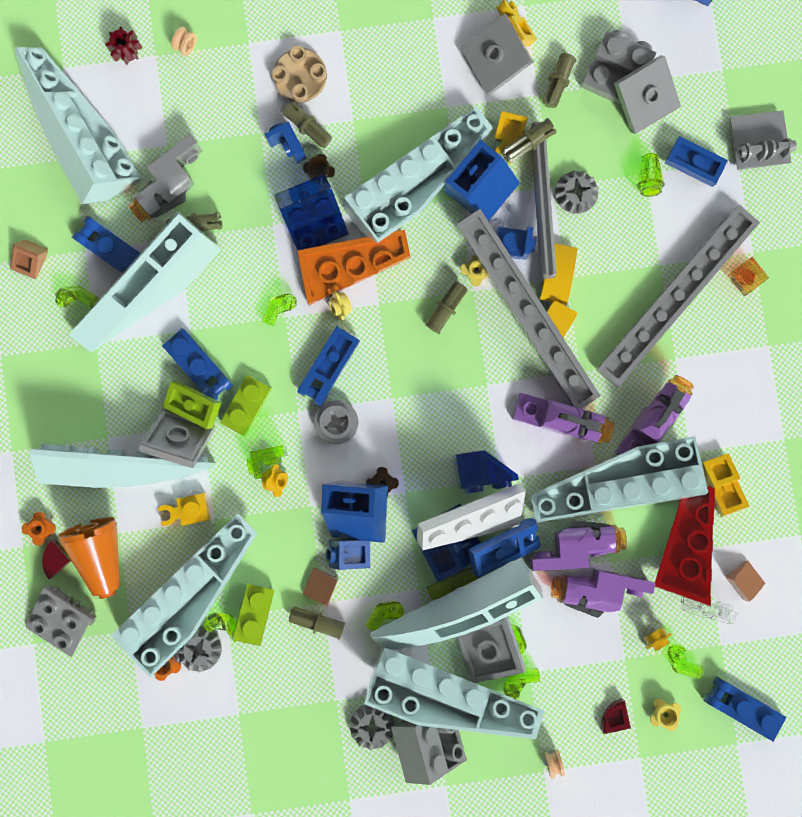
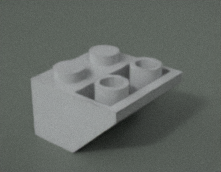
M405 720L391 726L406 783L431 785L467 761L459 730L418 726Z

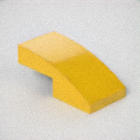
M554 243L556 275L551 279H543L540 300L550 302L555 300L567 305L578 248Z
M729 453L702 463L708 486L715 488V505L721 518L750 507L738 482L741 478Z

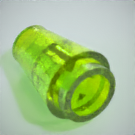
M647 153L642 156L637 189L640 190L642 196H657L662 193V188L665 186L659 156L655 153Z

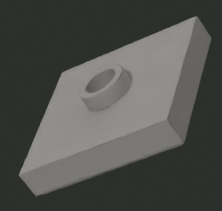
M503 14L460 48L487 95L494 93L534 63L506 14Z
M663 55L656 57L614 82L631 133L637 134L681 107L666 57Z
M162 408L140 442L139 452L194 468L214 433L215 425L211 429H205Z
M509 616L478 630L456 637L470 680L473 683L524 673L526 670Z

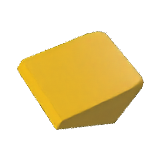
M555 300L546 311L564 338L578 313Z

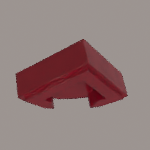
M56 539L49 542L42 557L43 570L49 580L53 579L72 562Z
M623 698L612 702L603 713L601 720V731L603 734L631 729L626 703Z

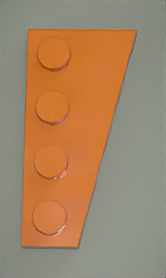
M405 229L394 231L379 243H376L369 237L297 251L309 306L333 295L332 292L334 291L338 293L410 259Z

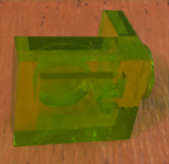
M286 445L251 451L250 458H247L249 474H254L255 479H262V462L265 461L266 466L282 463L281 458L288 456Z

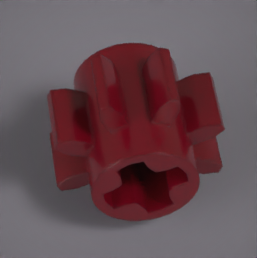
M120 27L119 30L113 33L109 32L110 42L105 43V46L111 52L110 56L115 62L121 59L128 65L130 61L139 59L137 56L138 50L142 49V45L137 40V35L133 30L127 33Z

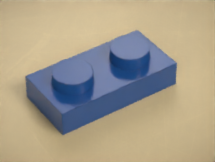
M679 136L665 164L714 187L728 160Z

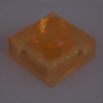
M753 256L727 275L743 296L748 295L769 279V276Z

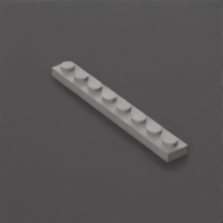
M738 205L597 367L596 371L616 388L619 387L760 222L742 206Z
M481 209L456 225L571 405L582 409L599 398L601 395Z

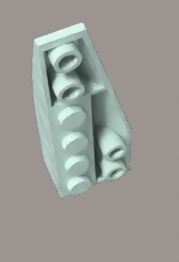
M16 47L17 60L36 115L56 159L81 203L107 201L139 183L141 177L117 135L44 49Z
M476 106L345 196L344 210L361 232L376 243H379L427 207L444 187L445 181L480 139L483 141L493 127Z
M178 211L68 335L90 353L183 292L221 251V248Z
M696 436L636 447L531 495L535 519L538 523L706 495L708 489Z
M41 444V449H30L29 453L38 483L91 488L157 484L186 478L215 469L216 463L208 462V457L200 456L194 468H190L161 458H153L152 455L136 451L135 456H125V450L108 449V454H98V448Z
M239 513L111 635L117 644L150 678L194 636L258 534Z
M519 558L508 562L505 566L465 586L455 589L439 599L431 601L415 611L407 613L405 616L389 624L381 626L379 629L371 632L370 635L381 648L385 647L390 650L444 641L493 624L543 599V590L523 559Z
M385 647L380 650L364 700V704L418 726L529 739L537 738L544 710Z

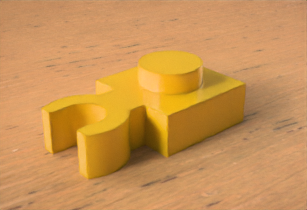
M503 0L496 7L501 16L506 14L526 47H530L537 40L525 17L519 15L518 8L513 1L507 3L506 0Z
M501 111L494 139L502 142L495 150L498 154L503 152L504 147L523 135L528 117Z
M206 493L176 499L177 507L170 504L158 507V511L168 510L171 515L169 520L161 522L162 526L172 525L179 518L181 526L211 520Z

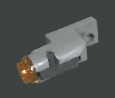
M191 134L147 166V169L156 180L153 182L150 180L138 194L131 198L132 202L128 204L130 210L141 223L146 219L150 221L153 218H157L186 202V192L191 189L194 183L182 167L194 163L199 158V154L203 152Z

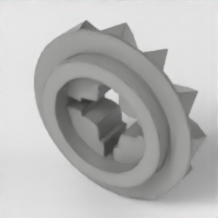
M572 170L559 179L555 188V197L560 207L565 211L581 214L587 212L595 205L598 200L599 187L594 177L589 176L585 171ZM575 183L579 189L586 190L580 195V200L575 193H569V191L574 189Z
M339 400L323 404L318 409L314 419L315 430L319 437L325 442L335 445L348 442L356 434L359 424L354 408L348 403ZM330 412H333L338 418L348 417L341 423L343 433H340L336 427L326 429L332 422Z
M199 626L194 636L176 653L179 657V663L183 664L188 671H198L200 673L211 669L218 662L222 652L220 638L213 630ZM204 639L202 649L206 651V654L201 653L193 659L195 650L191 648V645L196 646Z
M364 704L351 717V737L357 742L359 747L368 748L370 751L383 748L392 739L393 732L391 726L395 725L394 718L388 713ZM374 716L375 724L380 726V729H376L373 737H370L369 729L364 728V725H369L371 717Z

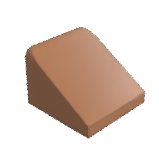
M22 240L13 244L10 269L36 279L47 257L48 249L28 240Z
M749 561L744 562L725 577L742 600L747 602L753 600L766 584Z
M313 567L303 594L328 606L339 577Z

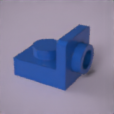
M289 121L284 124L278 123L273 125L269 132L264 134L270 147L281 143L288 158L293 156L297 164L307 159Z
M498 227L497 235L512 258L526 260L530 252L534 253L537 236H532L533 227H527L526 230Z
M329 540V546L326 548V560L329 563V568L337 570L370 568V541Z

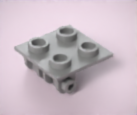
M784 110L732 116L729 118L737 170L792 163L790 154L796 151L797 143L787 136Z
M44 587L25 627L72 657L88 625L91 626L97 616L94 615V610H90L84 605L79 607L80 601L78 600L71 604L74 597L62 592L60 588Z

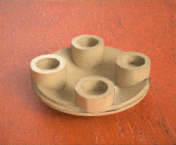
M297 45L278 59L272 71V76L278 92L284 98L302 103L316 98L322 92L327 80V70L319 55Z

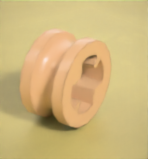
M180 27L173 36L171 47L175 51L180 50L183 56H188L196 45L197 36L193 32L188 33L187 28Z
M554 750L553 754L544 752L550 778L554 779L556 774H560L561 777L565 776L559 750Z

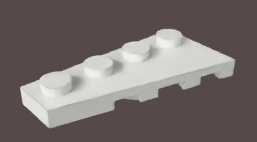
M518 483L418 524L417 542L422 550L514 528L520 525L526 491Z

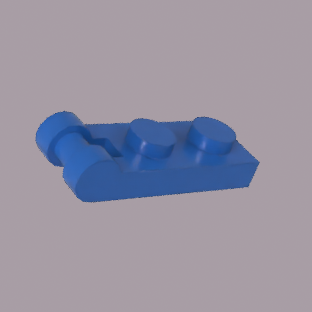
M88 215L83 220L84 225L80 231H75L71 237L121 273L140 254L139 251ZM96 231L99 236L94 242H91L88 238Z
M336 326L301 383L297 393L303 397L309 396L314 399L315 404L321 407L358 347L360 340ZM315 379L324 383L320 390L312 386Z
M184 328L162 345L203 394L217 400L219 398L218 395L226 389L228 391L233 386L232 382ZM214 376L217 382L210 387L206 382Z
M524 519L520 522V525L468 549L473 574L480 578L505 566L508 562L515 561L539 549L541 544L540 538L536 535L538 530L536 519Z
M716 676L713 681L715 686L710 694H706L703 701L774 742L787 717ZM726 691L729 695L723 703L720 700Z

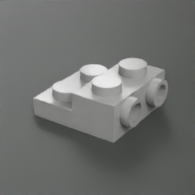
M607 30L581 88L621 105L614 82L653 60L657 52L652 50V46L648 42L638 41L635 43L628 40L627 34L621 30H613L612 32Z

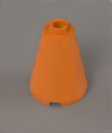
M114 517L90 520L91 524L81 526L80 523L59 533V542L93 596H99L100 599L115 595L116 589L121 586L118 531Z

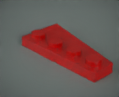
M707 486L708 493L706 495L680 499L656 575L655 587L711 606L715 488Z

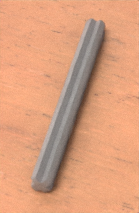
M533 122L530 130L541 122ZM547 140L536 146L537 149L535 151L532 149L531 151L540 276L543 279H551L556 275V259Z

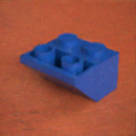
M480 139L445 181L443 192L470 214L481 209L489 222L519 186L520 182L503 157Z
M346 482L322 484L321 514L331 537L384 543L386 539L388 486Z

